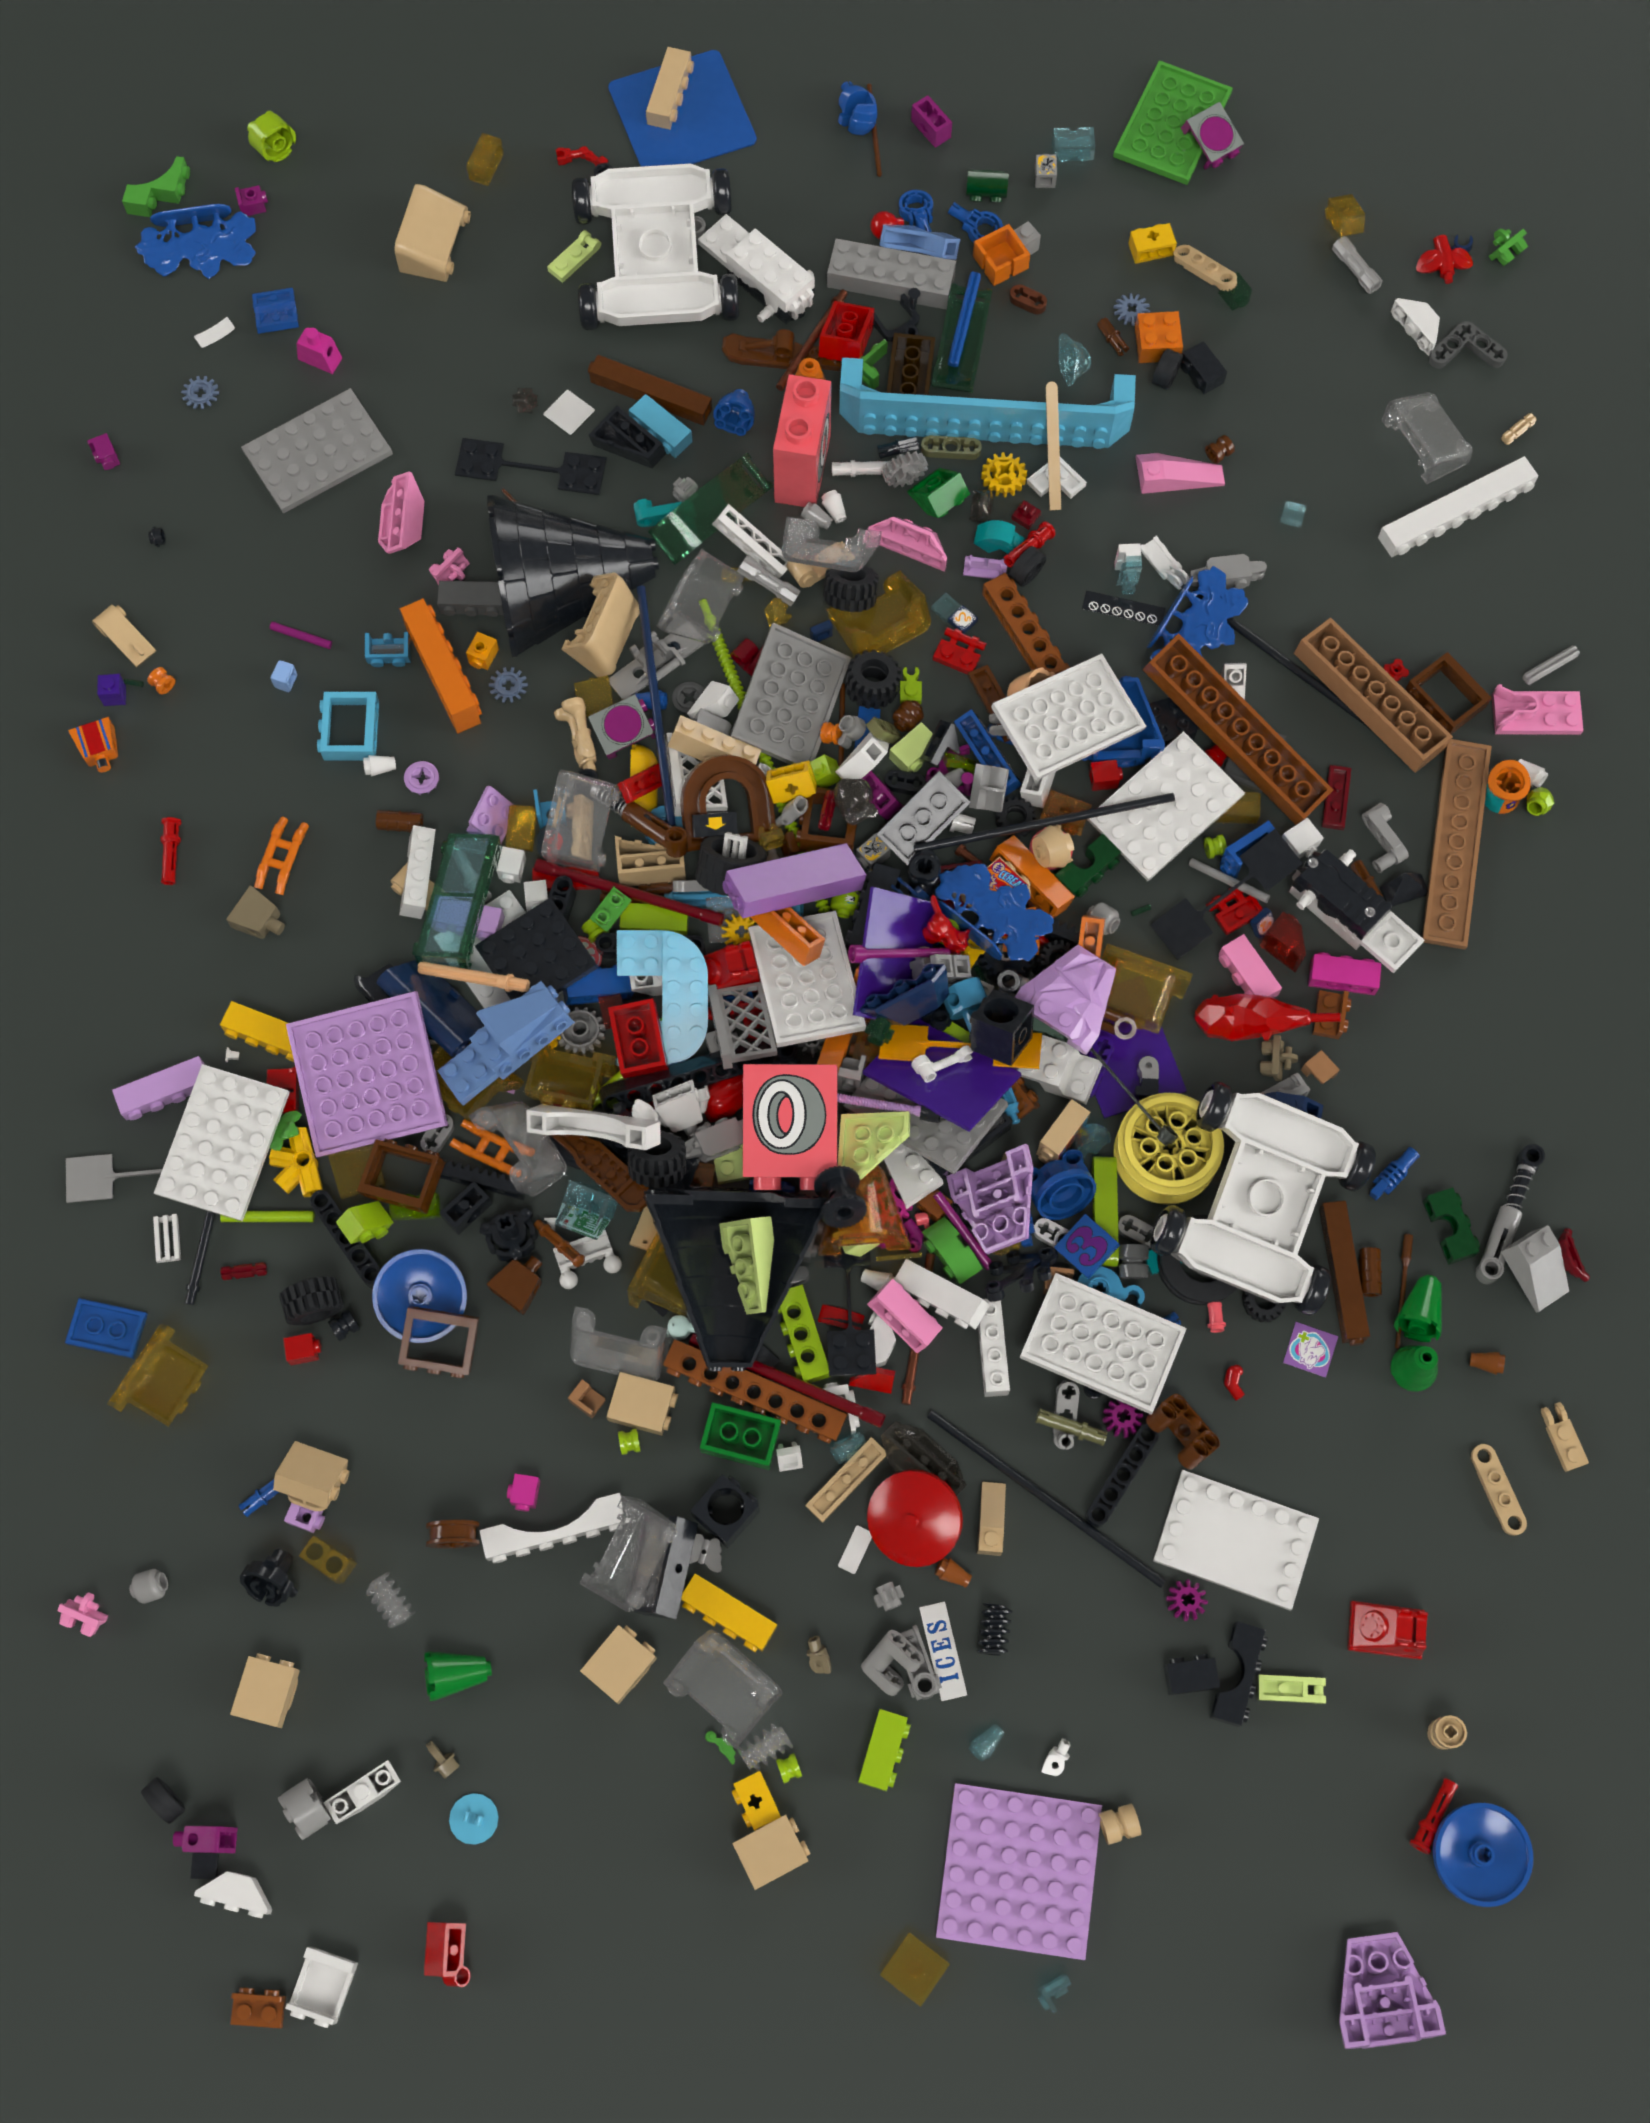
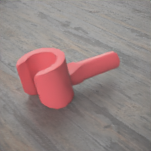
M925 1212L914 1215L917 1226L924 1225L925 1229L930 1227L929 1217Z

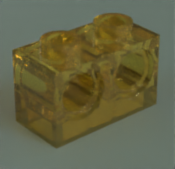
M485 133L481 134L467 163L469 180L486 186L489 185L504 155L500 138Z

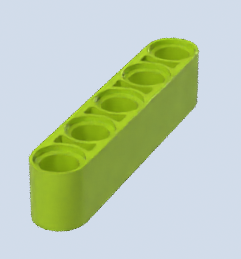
M1093 1156L1092 1177L1096 1183V1193H1094L1092 1199L1093 1221L1119 1243L1116 1157ZM1119 1247L1101 1266L1118 1267Z

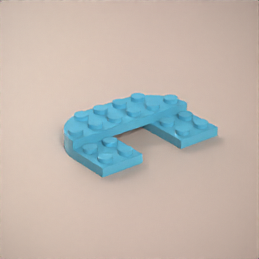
M617 930V976H662V1021L659 1022L667 1063L670 1066L686 1061L700 1048L708 1028V971L701 951L690 939L676 932L666 930Z

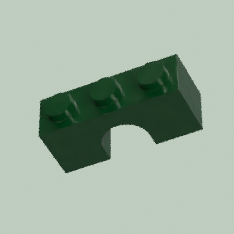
M1102 834L1087 847L1085 856L1092 863L1090 868L1081 869L1071 862L1055 874V877L1075 896L1074 899L1076 897L1081 898L1088 891L1087 887L1092 883L1097 884L1100 882L1108 869L1112 871L1119 865L1121 851Z
M1453 1187L1428 1195L1422 1201L1430 1222L1444 1220L1453 1228V1235L1445 1238L1440 1243L1448 1265L1472 1258L1480 1252L1479 1241L1475 1235L1473 1236L1470 1229V1219L1461 1208V1197L1458 1193H1455Z

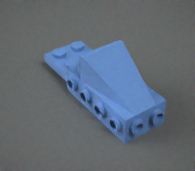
M540 981L538 984L533 985L523 996L479 1010L476 1013L485 1026L478 1029L469 1038L472 1042L469 1046L437 1070L463 1106L498 1077L504 1080L575 1023L568 1014L571 1010L563 1001H558L557 997L559 994L551 985L547 987Z

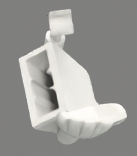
M692 1079L654 1094L652 1097L655 1109L648 1103L637 1099L632 1106V1117L660 1121V1125L669 1127L672 1132L676 1133L684 1129L686 1135L689 1136L691 1133H695V1130L698 1128L696 1124L703 1121L702 1113L706 1111L710 1098L708 1086L706 1085L703 1089H697Z

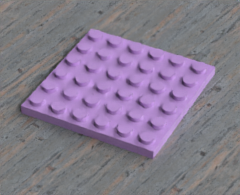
M414 991L286 1024L316 1158L374 1144L375 1139L384 1141V1139L392 1140L448 1126L418 992Z
M955 1783L936 1938L1085 1960L1101 1820L1098 1813H1101L1102 1805Z

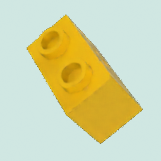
M1170 223L1131 231L1128 244L1134 262L1137 264L1174 256L1173 252L1176 249L1177 242Z
M809 760L767 771L766 783L774 804L779 802L787 803L797 796L807 798L816 794L817 782Z
M761 1771L734 1783L735 1790L731 1792L737 1805L743 1804L746 1812L742 1814L747 1828L753 1827L754 1831L781 1817ZM755 1795L756 1798H762V1801L759 1803L760 1808L749 1807L748 1803L751 1802L750 1796Z

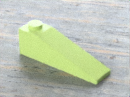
M771 1216L720 1223L722 1248L725 1254H729L732 1263L730 1270L732 1274H736L739 1285L737 1289L746 1314L766 1312L774 1245Z

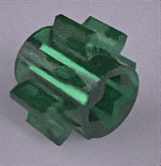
M878 1017L875 1021L870 1020L864 1033L869 1034L867 1040L870 1043L882 1046L884 1042L888 1044L889 1040L891 1041L895 1031L890 1029L891 1023L888 1020Z

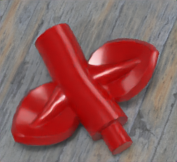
M1439 235L1433 239L1435 249L1424 252L1419 258L1416 271L1419 273H1432L1439 270L1440 277L1444 279L1445 284H1450L1453 282L1454 268L1459 270L1469 269L1473 266V261L1465 249L1455 248L1451 250L1447 236Z

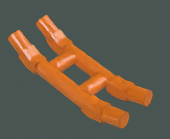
M280 817L271 832L261 864H259L257 869L255 888L263 889L269 867L280 869L275 893L284 895L292 865L309 828L307 823L302 822L291 842L281 839L288 819ZM276 847L288 850L285 861L272 858Z
M464 1118L460 1126L481 1137L478 1145L474 1149L453 1137L449 1146L506 1175L519 1178L522 1175V1170L503 1161L509 1150L512 1153L527 1158L533 1156V1150L507 1140ZM490 1141L501 1146L495 1158L484 1154Z

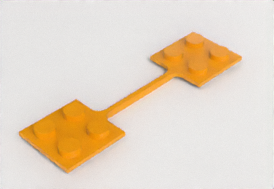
M883 1024L879 1059L913 1061L918 1056L925 1055L926 1049L929 1047L962 1048L969 1045L971 1048V1043L929 1041V1026ZM1033 1033V1038L1012 1066L997 1060H993V1066L1039 1069L1042 1033Z

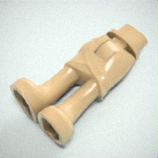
M580 697L564 700L561 703L562 708L554 711L555 718L558 721L568 722L572 733L571 742L579 768L592 769L596 772V751L591 738V729L587 728L584 700Z

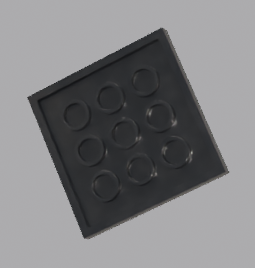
M551 897L475 945V948L493 974H513L516 978L528 979L530 981V988L542 981L547 987L551 985L558 994L598 968V965ZM515 990L506 992L510 1000L519 998L526 993Z

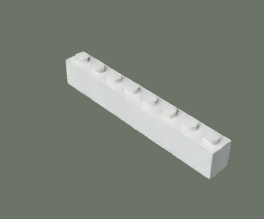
M1524 456L1382 527L1378 539L1391 558L1398 554L1403 555L1410 548L1416 545H1423L1429 538L1433 536L1439 537L1451 527L1457 528L1469 518L1473 520L1487 509L1491 511L1503 501L1509 502L1521 492H1529L1534 488L1538 474Z

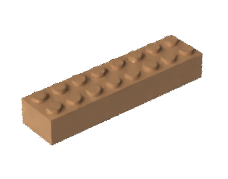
M1329 618L1301 639L1294 654L1415 773L1445 750L1453 736L1332 618Z

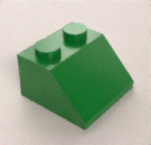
M938 468L907 491L927 515L937 518L948 514V510L962 504L965 498L970 495L959 472Z

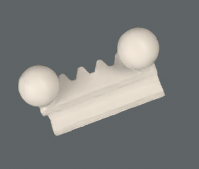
M606 1230L601 1231L598 1237L589 1235L570 1242V1245L576 1251L585 1256V1262L582 1266L588 1262L592 1263L596 1259L601 1260L605 1257L603 1266L607 1272L617 1273L621 1269L622 1261L618 1256L614 1255ZM553 1248L561 1271L560 1285L565 1289H572L577 1285L578 1277L570 1269H576L577 1267L562 1253H559L557 1248Z

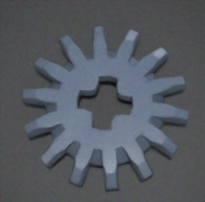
M1129 293V299L1123 294L1121 296L1123 300H1116L1119 304L1113 307L1118 309L1114 312V315L1120 314L1117 320L1124 319L1125 325L1131 322V325L1135 326L1137 314L1150 313V310L1146 309L1150 305L1144 303L1146 301L1145 298L1138 300L1139 294L1136 295L1135 299H1133L1132 293ZM1128 305H1130L1131 307H1133V306L1135 305V306H1136V309H1135L1136 312H1134V311L1128 312V308H1129Z
M196 376L197 380L195 381L189 379L190 385L184 384L187 390H182L181 393L187 395L182 397L183 401H188L186 403L187 406L194 404L193 409H196L200 404L201 409H204V403L212 406L209 400L217 401V398L213 396L219 395V391H215L218 385H213V379L207 382V376H204L203 380ZM200 389H203V391L206 394H202V397H198V395L195 394V392H199Z
M506 667L503 668V673L497 670L496 674L498 677L491 676L490 678L494 683H489V687L495 688L490 693H498L494 697L496 700L503 697L502 703H505L507 697L510 698L511 703L514 702L513 696L520 700L521 697L518 693H526L521 688L528 687V683H522L527 679L526 676L520 678L519 676L522 671L519 670L515 674L513 667H511L510 672H507ZM507 681H511V684L514 685V687H511L510 690H506V687H502V685H505Z

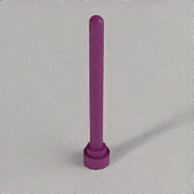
M850 945L848 950V957L851 963H862L867 958L930 957L934 954H951L948 948L866 949L862 945Z

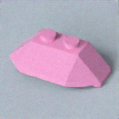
M410 471L393 477L392 485L388 489L381 506L378 543L388 554L406 549L421 539L425 501Z
M891 517L869 526L868 541L945 572L947 556L937 533L933 532L930 528L918 526L908 519H901L899 517Z

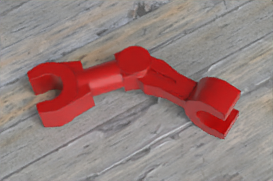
M586 146L580 147L577 150H570V148L556 149L558 165H566L575 158L586 159L594 163L595 166L601 163H608V159L604 156L597 157Z

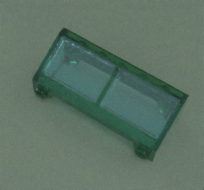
M449 834L447 841H443L441 846V854L443 856L419 942H415L412 955H415L417 964L424 961L471 969L472 963L468 961H470L471 954L474 952L473 945L494 869L497 868L502 851L500 836L492 834Z

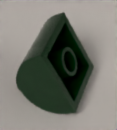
M968 169L966 196H970L971 201H982V197H990V202H1002V198H1007L1008 171Z

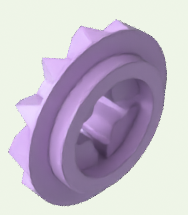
M426 761L411 764L404 774V782L407 788L419 795L422 793L429 794L432 789L437 787L439 781L438 770L433 764ZM423 771L427 780L425 779L422 785H420L419 780L416 778H420Z

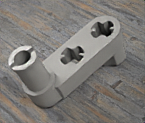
M1379 803L1362 814L1363 822L1387 852L1372 862L1374 869L1378 873H1381L1393 864H1399L1409 857L1407 849L1387 824V821L1392 819V816L1385 804Z
M1063 1380L1056 1387L1057 1395L1054 1414L1059 1415L1064 1413L1065 1409H1069L1068 1413H1072V1417L1068 1419L1076 1421L1080 1394L1079 1388L1072 1381ZM1070 1385L1069 1388L1073 1390V1394H1068V1397L1065 1398L1066 1395L1062 1393V1390L1067 1389V1386ZM1053 1428L1054 1444L1060 1449L1068 1450L1072 1448L1074 1435ZM1068 1437V1442L1062 1444V1439Z

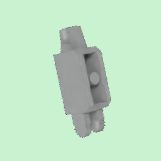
M1245 554L1209 558L1205 567L1190 572V577L1193 576L1191 585L1199 586V571L1210 570L1212 566H1215L1226 574V589H1243L1249 586L1251 581L1262 579L1267 565L1260 560L1249 561V557Z
M725 1117L716 1121L714 1126L707 1127V1125L697 1128L692 1138L685 1142L686 1159L698 1157L702 1162L706 1163L737 1151L743 1144V1119L737 1121L736 1117L729 1120Z

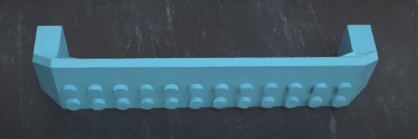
M842 358L839 413L858 433L867 435L885 434L887 436L903 435L907 437H926L929 435L968 437L990 442L1047 444L1046 402L881 393L862 385L863 359ZM1115 374L1110 401L1097 405L1058 403L1059 446L1067 445L1077 448L1084 446L1096 449L1109 448L1128 433L1135 407L1136 375Z

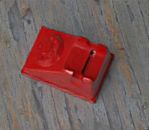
M744 941L740 945H727L722 949L703 956L707 965L708 985L716 984L717 989L761 982L750 941Z
M1351 1601L1348 1651L1421 1660L1422 1653L1427 1647L1426 1628L1428 1612L1420 1609Z

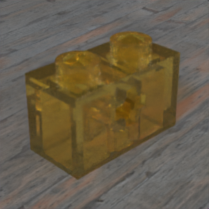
M1352 194L1328 198V207L1325 208V215L1340 237L1364 233L1365 213Z

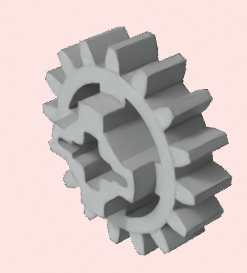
M914 451L912 454L910 452H907L905 455L899 454L896 456L897 459L892 458L891 463L885 464L886 468L882 469V475L888 486L893 485L896 488L898 485H901V487H904L905 484L911 485L914 483V480L918 481L919 476H924V471L928 470V463L922 453L918 454L917 451Z

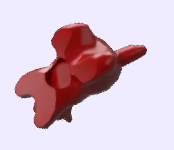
M932 895L931 906L934 914L929 919L927 926L922 930L923 937L931 944L942 942L945 948L950 949L952 955H961V951H965L968 946L970 929L965 931L957 930L949 918L942 913L936 896Z

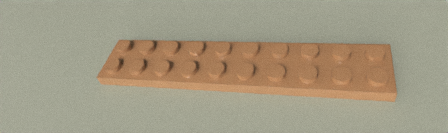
M1451 739L1445 748L1422 930L1424 943L1464 950L1468 946L1492 746Z

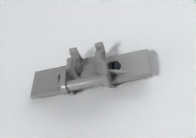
M690 621L684 623L664 639L659 640L656 632H651L655 668L658 669L667 661L672 660L656 671L657 681L678 666L685 665L684 659L707 643ZM635 644L629 648L634 660L607 679V682L622 700L638 693L649 685L644 647L638 650ZM637 670H643L644 674L640 678L634 676Z

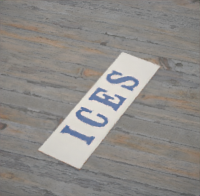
M945 1602L919 1607L934 1672L938 1674L942 1686L939 1689L941 1701L967 1696Z

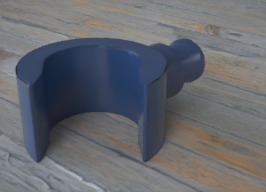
M1457 234L1451 250L1463 248L1469 252L1472 249L1473 237L1470 235L1469 244L1461 246L1458 244Z

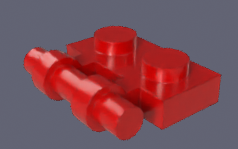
M947 627L944 635L950 637L951 640L948 642L941 639L933 655V661L968 675L969 672L976 669L981 658L980 654L975 653L976 648L984 651L987 643L980 641L979 637L963 634L962 630L957 628L954 630ZM958 641L969 645L968 649L958 646Z
M1238 889L1209 910V912L1215 909L1220 911L1214 918L1226 936L1250 923L1263 910L1256 898L1250 895L1245 898L1243 896L1244 892ZM1220 895L1212 898V901L1206 904V907L1217 900ZM1232 899L1236 900L1237 903L1228 907L1226 905Z

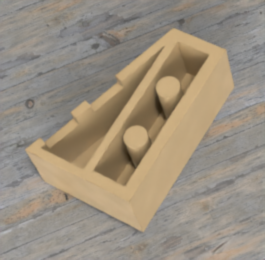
M615 836L620 884L638 886L640 884L650 885V883H670L673 880H686L684 856L673 858L666 853L665 848L660 844H644L640 840L633 842L622 840V837Z

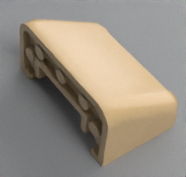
M415 184L395 242V256L399 271L447 282L449 274L452 275L454 270V262H451L450 254L459 227H464L466 223L469 224L471 212L468 211V207L425 185Z
M617 573L593 576L590 586L594 588L592 593L596 596L595 602L583 629L576 630L574 633L577 635L576 638L571 642L565 640L562 647L564 652L597 677L611 675L615 671L617 661L633 624L640 614L637 600L623 578Z

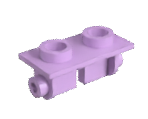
M972 555L965 556L963 576L994 579L1006 573L1007 566L1004 563V559L973 557Z

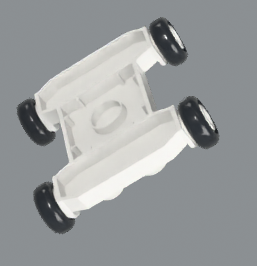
M693 164L607 169L596 176H591V185L588 179L584 177L575 178L572 181L575 221L578 224H589L592 221V215L594 217H599V215L612 218L615 277L603 282H597V291L592 283H583L578 288L579 315L583 329L594 330L598 327L599 321L600 323L607 321L617 326L702 321L715 313L716 315L722 313V317L726 321L738 319L739 299L736 276L734 274H724L720 277V283H718L717 275L698 271L694 213L706 208L712 210V207H714L718 215H728L731 212L730 176L727 169H715L712 173V178H710V169H704Z
M1216 1081L1207 1088L1202 1096L1196 1113V1124L1199 1128L1208 1132H1213L1217 1128L1223 1130L1235 1141V1145L1207 1219L1186 1218L1184 1210L1175 1205H1169L1160 1213L1154 1225L1150 1239L1151 1249L1161 1256H1168L1173 1252L1192 1270L1273 1303L1294 1302L1295 1308L1305 1315H1313L1320 1310L1326 1301L1331 1287V1274L1323 1266L1317 1264L1308 1265L1297 1254L1325 1177H1336L1339 1179V1184L1347 1190L1354 1192L1361 1189L1373 1171L1376 1159L1375 1149L1372 1145L1365 1142H1355L1343 1128L1260 1093L1232 1094L1230 1086Z

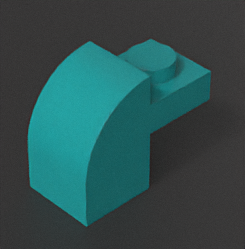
M991 520L978 525L974 544L987 553L1001 549L1008 554L1024 542L1025 538L1015 532V525L1005 521Z

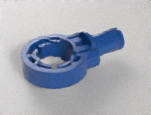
M922 190L905 192L899 199L900 216L905 221H908L909 225L913 226L914 221L916 227L932 232L929 223L933 220L932 197ZM916 202L923 203L924 205L917 209L907 207L909 204Z
M956 202L953 203V206L948 211L949 215L963 223L962 229L968 233L973 243L984 236L977 230L979 225L987 223L991 227L994 226L993 231L1003 227L1001 219L992 212H980L975 208L972 211H968Z

